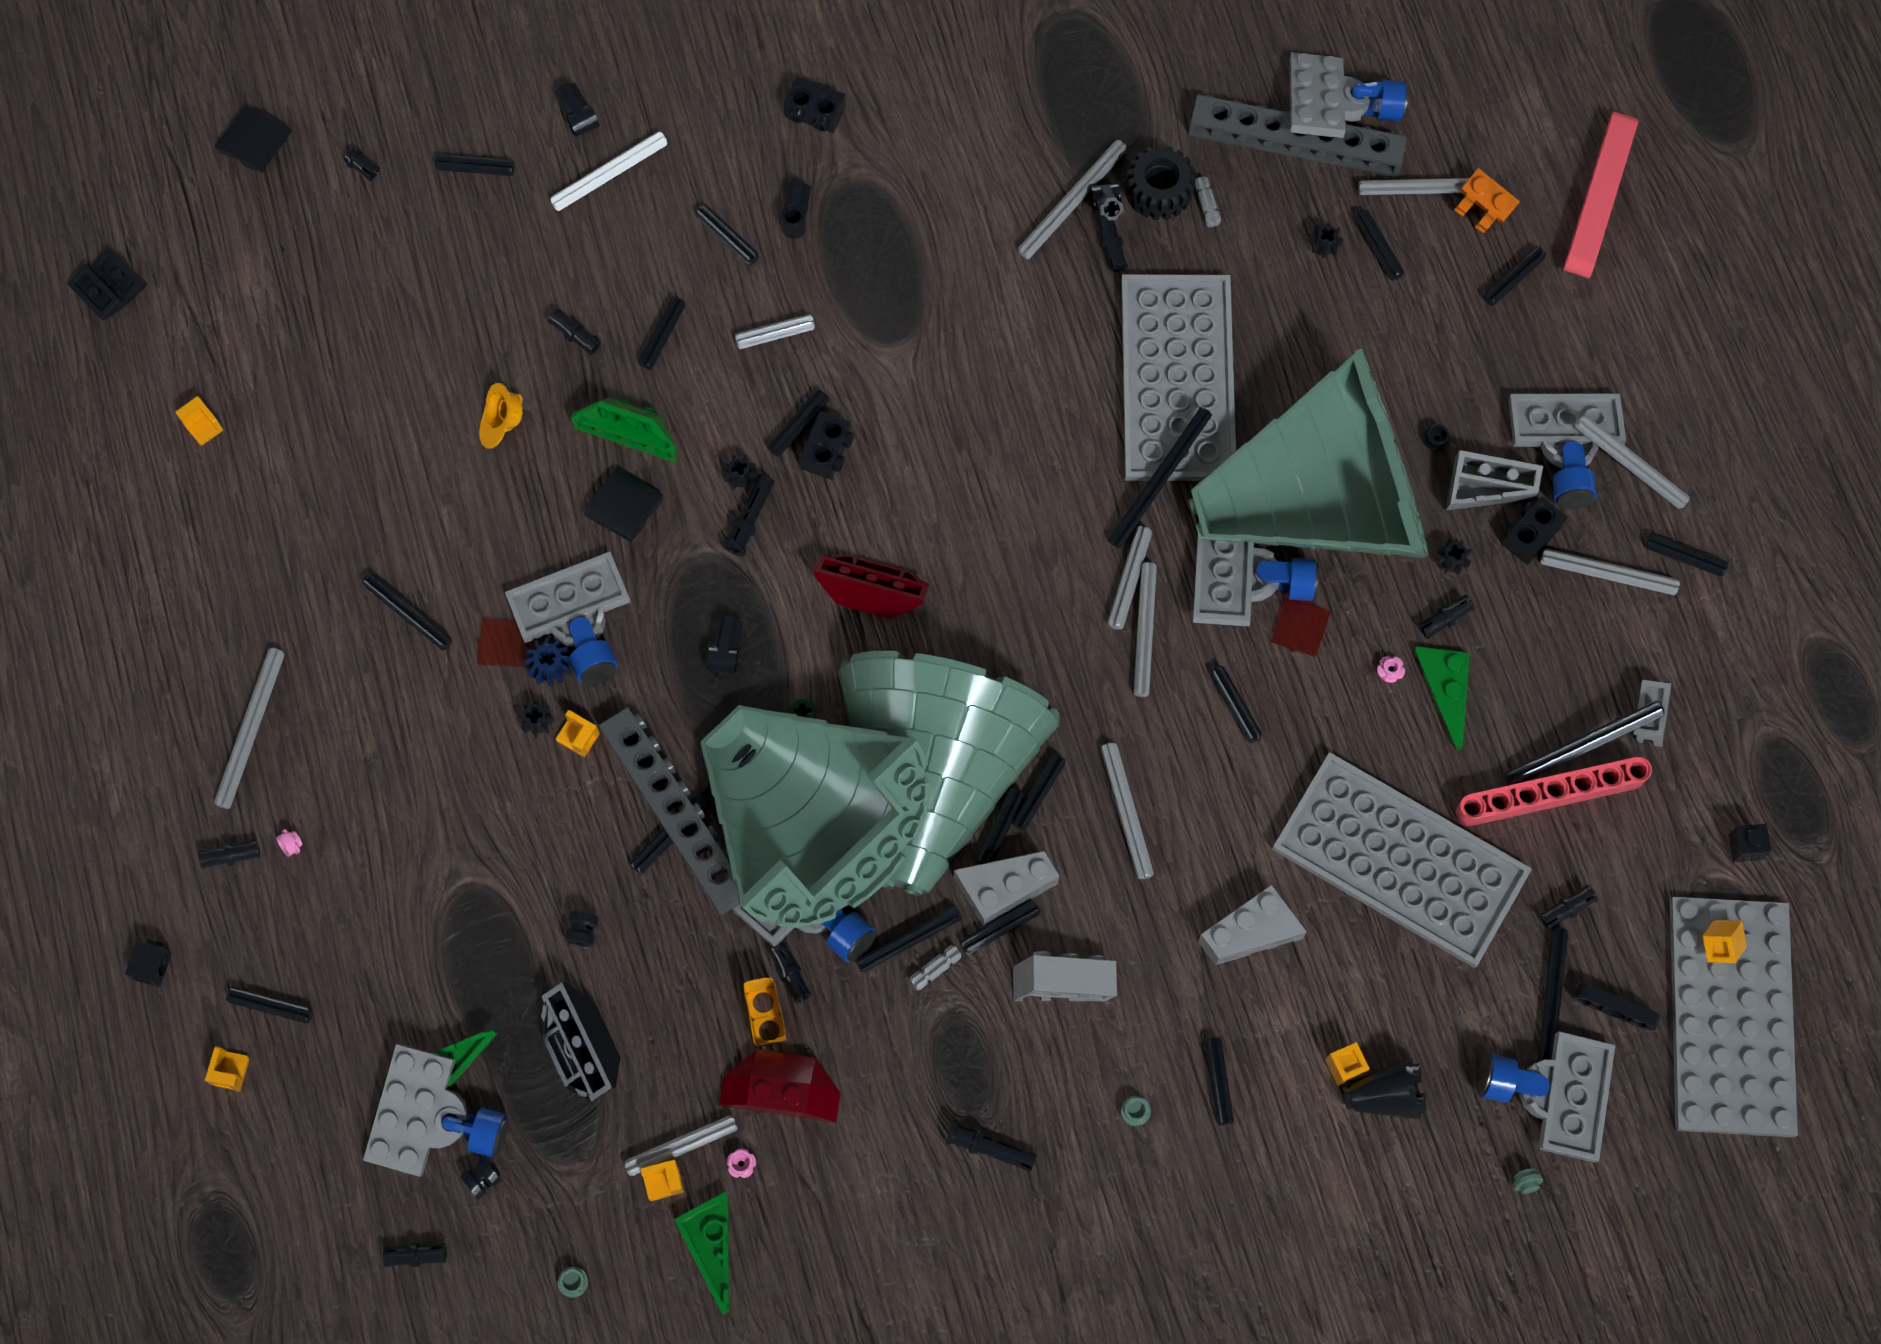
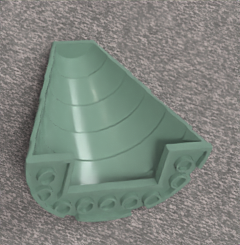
M1362 348L1356 350L1334 372L1328 373L1278 419L1274 418L1254 438L1241 446L1222 465L1191 489L1193 498L1189 499L1193 514H1198L1200 523L1196 524V528L1201 540L1238 543L1244 541L1275 546L1280 544L1310 549L1322 548L1345 552L1393 554L1414 558H1424L1429 555L1424 530L1418 517L1420 516L1402 456L1396 442H1394L1395 435L1376 382L1369 372L1371 371Z
M868 651L853 654L850 661L846 659L842 661L839 669V679L844 696V708L848 726L883 731L893 736L913 737L919 743L928 765L924 769L925 777L930 781V797L922 828L917 839L909 840L902 854L905 856L903 863L882 886L887 889H893L894 886L905 888V892L921 896L922 893L927 894L931 891L948 869L950 863L971 840L974 832L995 809L996 803L1040 751L1043 743L1059 727L1060 715L1055 708L1047 709L1049 701L1031 688L1008 677H998L996 680L990 679V676L986 674V669L971 664L915 653V656L910 660L905 659V656L897 651Z
M739 705L701 741L718 820L723 827L733 880L737 884L739 905L751 916L764 923L768 920L775 922L780 927H808L836 918V911L847 905L853 908L857 907L879 890L905 860V856L902 854L909 840L917 839L922 828L929 803L930 781L925 777L924 767L928 765L926 757L919 743L913 737L893 736L883 731L829 724L826 720L799 717L795 714ZM750 744L751 749L749 752L756 749L755 755L741 767H738L742 759L732 763L737 753L744 746Z

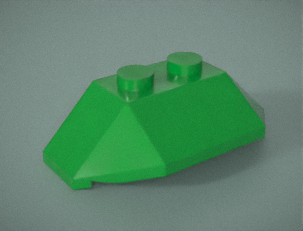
M607 398L576 411L571 416L574 429L674 463L678 461L676 446L661 415L654 409L648 407L641 409L621 398L617 400Z

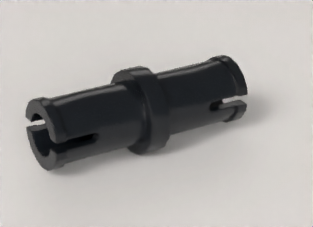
M1105 216L1099 218L1100 220H1097L1103 238L1101 245L1103 250L1107 252L1111 266L1110 269L1112 272L1122 271L1126 269L1125 267H1128L1122 249V237L1118 236L1114 220L1108 221Z
M556 309L550 315L548 323L565 334V339L569 342L574 341L588 352L589 355H593L598 350L601 341L583 329L584 325L579 321L574 322L560 309Z
M1463 595L1447 607L1442 606L1438 608L1436 614L1418 623L1421 634H1424V637L1429 639L1445 627L1451 628L1454 626L1456 620L1475 610L1471 599L1467 602L1469 597Z
M258 840L234 845L231 842L224 843V847L198 851L201 869L226 863L228 866L235 865L236 861L261 857Z
M1586 885L1568 898L1566 896L1560 898L1558 904L1538 915L1539 919L1542 920L1541 923L1547 930H1551L1567 918H1575L1577 912L1597 902L1598 897L1596 895L1593 896L1596 894L1591 886Z
M785 943L779 945L780 949L775 946L769 951V954L780 971L779 978L781 982L786 983L796 1004L801 1003V998L803 1001L807 1000L812 994L800 974L802 972L800 966L795 964Z
M411 1243L410 1246L384 1247L383 1264L385 1267L395 1265L419 1267L420 1264L446 1263L447 1258L445 1243L435 1245Z

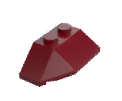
M821 554L813 573L814 577L837 605L892 619L922 605L929 589V583L922 581L917 575L907 569L856 555L829 556Z
M757 1049L724 1075L719 1106L836 1123L841 1093L816 1058Z

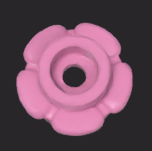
M1390 656L1383 657L1380 660V665L1377 666L1378 675L1385 682H1396L1405 674L1403 661L1396 656L1393 658ZM1389 667H1393L1394 670L1390 671Z
M286 829L282 830L283 834L277 836L276 840L283 853L287 857L294 853L296 855L300 853L299 847L302 846V841L295 831L288 832Z
M737 1149L727 1158L728 1171L736 1178L739 1176L742 1178L749 1177L753 1173V1167L756 1166L754 1155L749 1154L747 1149ZM740 1161H743L744 1165L739 1166L738 1163Z

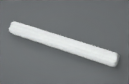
M656 132L550 198L551 204L557 211L562 210L667 145L665 136L661 132Z

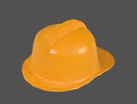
M495 383L490 387L480 422V441L485 448L489 449L496 447L502 440L505 432L512 430L520 423L523 414L522 396L508 392L506 386L502 383Z

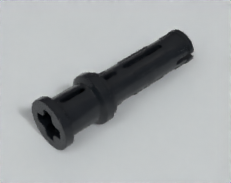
M758 475V479L740 517L732 522L733 529L728 539L723 541L722 547L731 554L745 556L747 552L745 547L750 537L755 535V522L775 483L767 475Z
M954 1119L945 1144L950 1145L953 1143L968 1149L970 1154H977V1152L986 1154L1031 1172L1037 1157L1036 1153L985 1135L982 1129L977 1128L975 1130L959 1124V1120Z

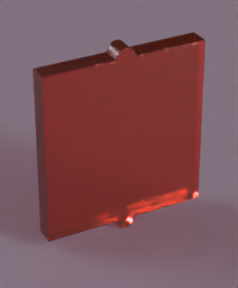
M1287 597L1271 643L1289 648L1293 653L1298 651L1316 657L1331 612L1312 606L1311 602L1303 603L1297 600H1289Z
M482 619L481 636L477 640L479 645L478 665L526 668L524 661L529 658L526 652L527 649L532 648V642H524L516 621Z

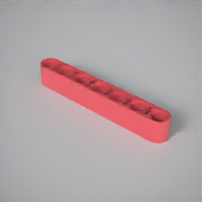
M1615 111L1611 114L1563 271L1588 279L1593 272L1639 122L1638 118Z
M1633 757L1469 794L1457 806L1455 817L1464 826H1474L1640 788L1651 776L1652 766L1645 758ZM1630 768L1640 771L1642 778L1634 777L1630 772ZM1602 775H1610L1614 780V784L1606 783ZM1580 780L1585 783L1587 790H1579L1575 785V781ZM1547 787L1556 788L1559 792V797L1551 796L1547 791ZM1519 793H1527L1531 797L1532 803L1523 802ZM1492 799L1501 800L1504 804V809L1494 807ZM1464 806H1473L1477 811V815L1467 814Z

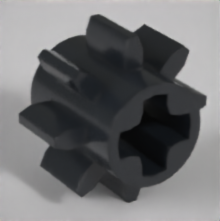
M1329 222L1322 227L1316 225L1314 234H1310L1308 242L1314 243L1311 252H1317L1322 255V258L1329 254L1335 256L1338 247H1341L1343 243V238L1338 237L1340 228L1335 229L1333 226H1330Z
M732 455L730 463L723 464L724 470L727 472L723 475L724 482L731 480L733 490L736 487H743L747 490V485L750 481L756 482V475L751 473L756 470V464H749L747 455L743 456V458H736L735 455ZM737 470H741L743 474L739 475Z
M1448 539L1446 548L1439 546L1437 550L1441 557L1438 558L1436 564H1442L1445 574L1449 571H1455L1459 575L1462 571V566L1469 567L1471 561L1466 557L1470 555L1472 550L1465 548L1463 540L1452 542L1451 539Z
M535 700L534 705L529 707L523 705L524 715L517 716L519 722L525 723L521 728L523 733L531 731L535 738L538 737V733L545 732L549 734L548 725L555 722L553 716L547 715L551 711L549 705L542 708L537 700ZM536 715H540L541 718L537 719V723H532Z

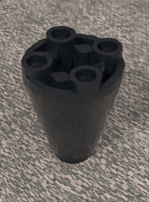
M1406 1059L1351 1081L1350 1085L1343 1086L1346 1109H1354L1355 1112L1421 1119V1113H1426L1427 1104L1425 1093H1419L1418 1083L1422 1081L1420 1063L1414 1064L1412 1059Z

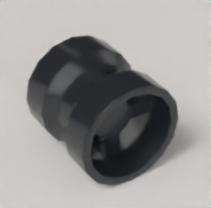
M571 911L569 917L571 927L566 931L564 941L576 946L593 947L595 939L593 929L597 927L599 917L586 912Z
M485 1157L477 1163L475 1169L472 1171L467 1170L460 1176L478 1200L486 1194V1190L489 1187H496L502 1182L498 1173Z

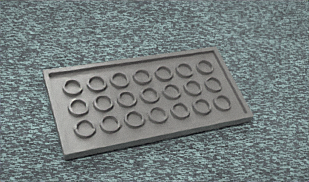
M1122 275L1125 481H1149L1198 409L1203 407L1212 413V417L1167 480L1202 481L1236 452L1230 275Z
M1330 752L1272 848L1278 854L1473 968L1478 966L1532 868Z
M1672 897L1670 899L1675 1131L1777 1137L1798 1136L1789 903ZM1742 920L1747 947L1737 963L1707 962L1703 935L1712 921Z

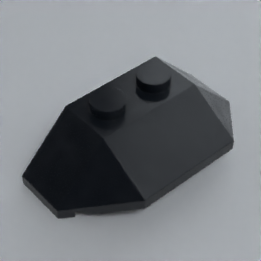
M561 982L541 996V1004L543 1005L541 1037L565 1088L593 1102L616 1087L621 1057L596 1005L567 982Z

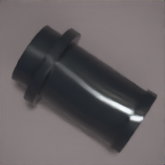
M351 149L344 158L348 168H354L369 181H372L377 176L374 171L377 173L380 171V167L363 156V152L359 149Z

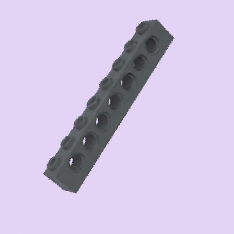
M1197 95L1189 130L1190 136L1397 178L1402 166L1407 141L1406 136H1401L1396 132L1386 133L1366 126H1351L1345 123L1344 138L1310 134L1298 136L1290 132V111L1272 110L1262 105H1247L1237 100L1217 99L1212 95ZM1215 116H1221V117H1223L1224 119H1223V120H1219V119H1216ZM1246 121L1249 122L1250 125H1244L1241 122ZM1271 126L1277 130H1269L1267 127ZM1319 137H1325L1329 141H1323ZM1346 142L1353 143L1355 146H1349ZM1372 148H1379L1381 151L1377 152Z
M627 707L601 723L599 727L604 737L720 916L738 906L740 901L737 884L733 880L727 848L720 849L716 843L720 838L712 825L706 827L701 820L705 818L703 811L697 802L692 805L688 800L687 796L690 795L688 788L682 780L677 782L672 774L676 770L668 758L662 760L658 754V751L662 749L654 736L647 737L643 731L647 726L639 713L633 716ZM632 738L639 739L633 746L626 745ZM653 760V764L650 767L641 768L644 761ZM659 783H668L664 790H655ZM673 806H683L680 812L670 813ZM691 827L698 828L694 835H684L687 829ZM703 851H713L712 855L709 858H699L700 854ZM718 874H728L723 882L714 881Z

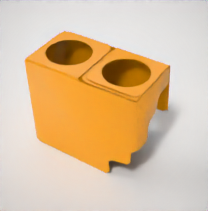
M762 978L745 982L744 993L754 1044L760 1047L786 1041L784 1021L773 979ZM762 992L770 994L774 1001L772 1009L766 1013L758 1012L753 1006L754 997ZM774 1021L778 1024L780 1033L775 1040L766 1041L761 1038L759 1028L763 1022Z

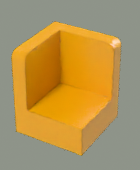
M198 396L175 412L199 445H204L223 431L218 420Z
M568 710L565 714L567 722L556 737V740L585 758L600 733L596 725Z
M1714 920L1703 935L1707 962L1737 963L1747 947L1742 920Z
M1357 1042L1329 1054L1325 1059L1337 1086H1341L1347 1080L1370 1070Z
M215 1046L205 1081L212 1086L240 1092L250 1058L246 1055L228 1052L221 1047Z
M675 1159L640 1169L650 1201L684 1193L678 1164Z

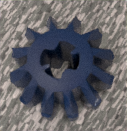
M546 637L544 640L545 645L541 646L538 641H535L536 650L527 649L526 653L529 659L524 661V665L526 668H529L528 676L530 678L536 677L537 684L541 685L546 680L548 686L552 687L554 679L563 683L562 674H571V669L568 666L572 664L570 656H568L570 654L569 647H562L558 639L551 644L550 639ZM549 659L553 664L548 665L544 661Z

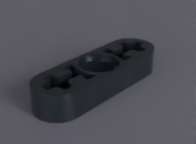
M1579 984L1574 999L1582 1005L1639 1028L1650 1031L1656 1030L1660 1014L1654 1010L1588 984Z

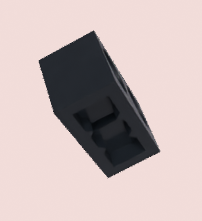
M795 77L784 101L785 117H788L795 123L811 125L821 132L835 133L846 108L844 93ZM800 101L806 102V104L804 105H798L796 103ZM823 110H830L831 112H830V113H822L821 111H823Z
M820 411L800 457L801 470L832 480L835 471L840 472L845 457L842 454L845 447L850 448L853 442L854 433L851 431V421ZM831 431H837L840 433V435L835 438L827 436V434ZM821 455H827L830 457V459L826 462H820L817 460V458Z
M1542 496L1536 503L1530 501L1520 513L1523 516L1518 523L1513 520L1503 532L1506 538L1502 546L1526 565L1531 563L1561 529L1568 516ZM1535 516L1544 517L1547 523H1540ZM1518 535L1526 536L1530 542H1522Z

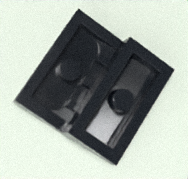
M244 106L215 145V148L221 154L238 159L243 166L263 172L292 130L274 118Z
M110 247L91 266L84 264L67 283L103 321L121 310L148 285Z
M616 468L594 496L584 516L627 541L632 542L646 526L647 518L660 505L664 494Z

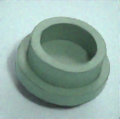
M1140 1096L1127 1098L1121 1107L1123 1120L1131 1126L1143 1125L1148 1121L1151 1114L1149 1103Z
M1535 1168L1520 1171L1513 1177L1515 1180L1513 1184L1514 1189L1522 1191L1523 1194L1537 1191L1540 1188L1539 1185L1543 1182L1542 1175L1538 1174Z
M568 1267L558 1277V1288L567 1297H579L588 1287L587 1274L581 1268Z

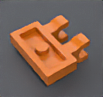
M1478 168L1460 189V192L1465 197L1454 209V212L1463 217L1474 203L1478 205L1486 214L1474 228L1483 234L1495 220L1502 224L1520 201Z

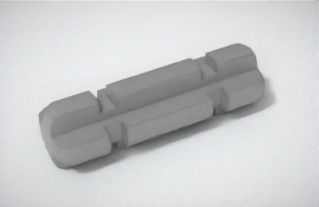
M1206 176L1195 179L1194 188L1196 193H1198L1197 197L1202 213L1205 215L1206 225L1211 228L1220 225L1221 217L1219 211L1216 210L1217 205L1212 189L1209 188V180Z
M950 945L944 950L943 955H937L924 965L921 972H915L910 977L912 985L917 990H921L927 985V981H933L947 970L950 963L954 964L960 960L961 953L956 946Z

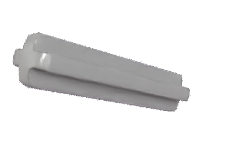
M807 314L736 333L735 340L738 348L743 349L813 330L815 323L812 315Z

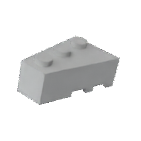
M1460 450L1454 459L1445 511L1532 500L1539 492L1543 466Z
M1043 851L954 870V880L982 926L985 927L1057 885L1059 874Z
M1271 885L1202 933L1198 943L1212 962L1218 965L1249 956L1255 952L1303 940L1307 931Z
M1034 952L1033 956L1013 966V1001H1023V998L1027 996H1039L1041 1001H1051V997L1069 998V1001H1108L1117 996L1116 961L1106 960V957L1101 955L1081 959L1078 954L1066 953L1062 954L1061 957L1051 956V952Z

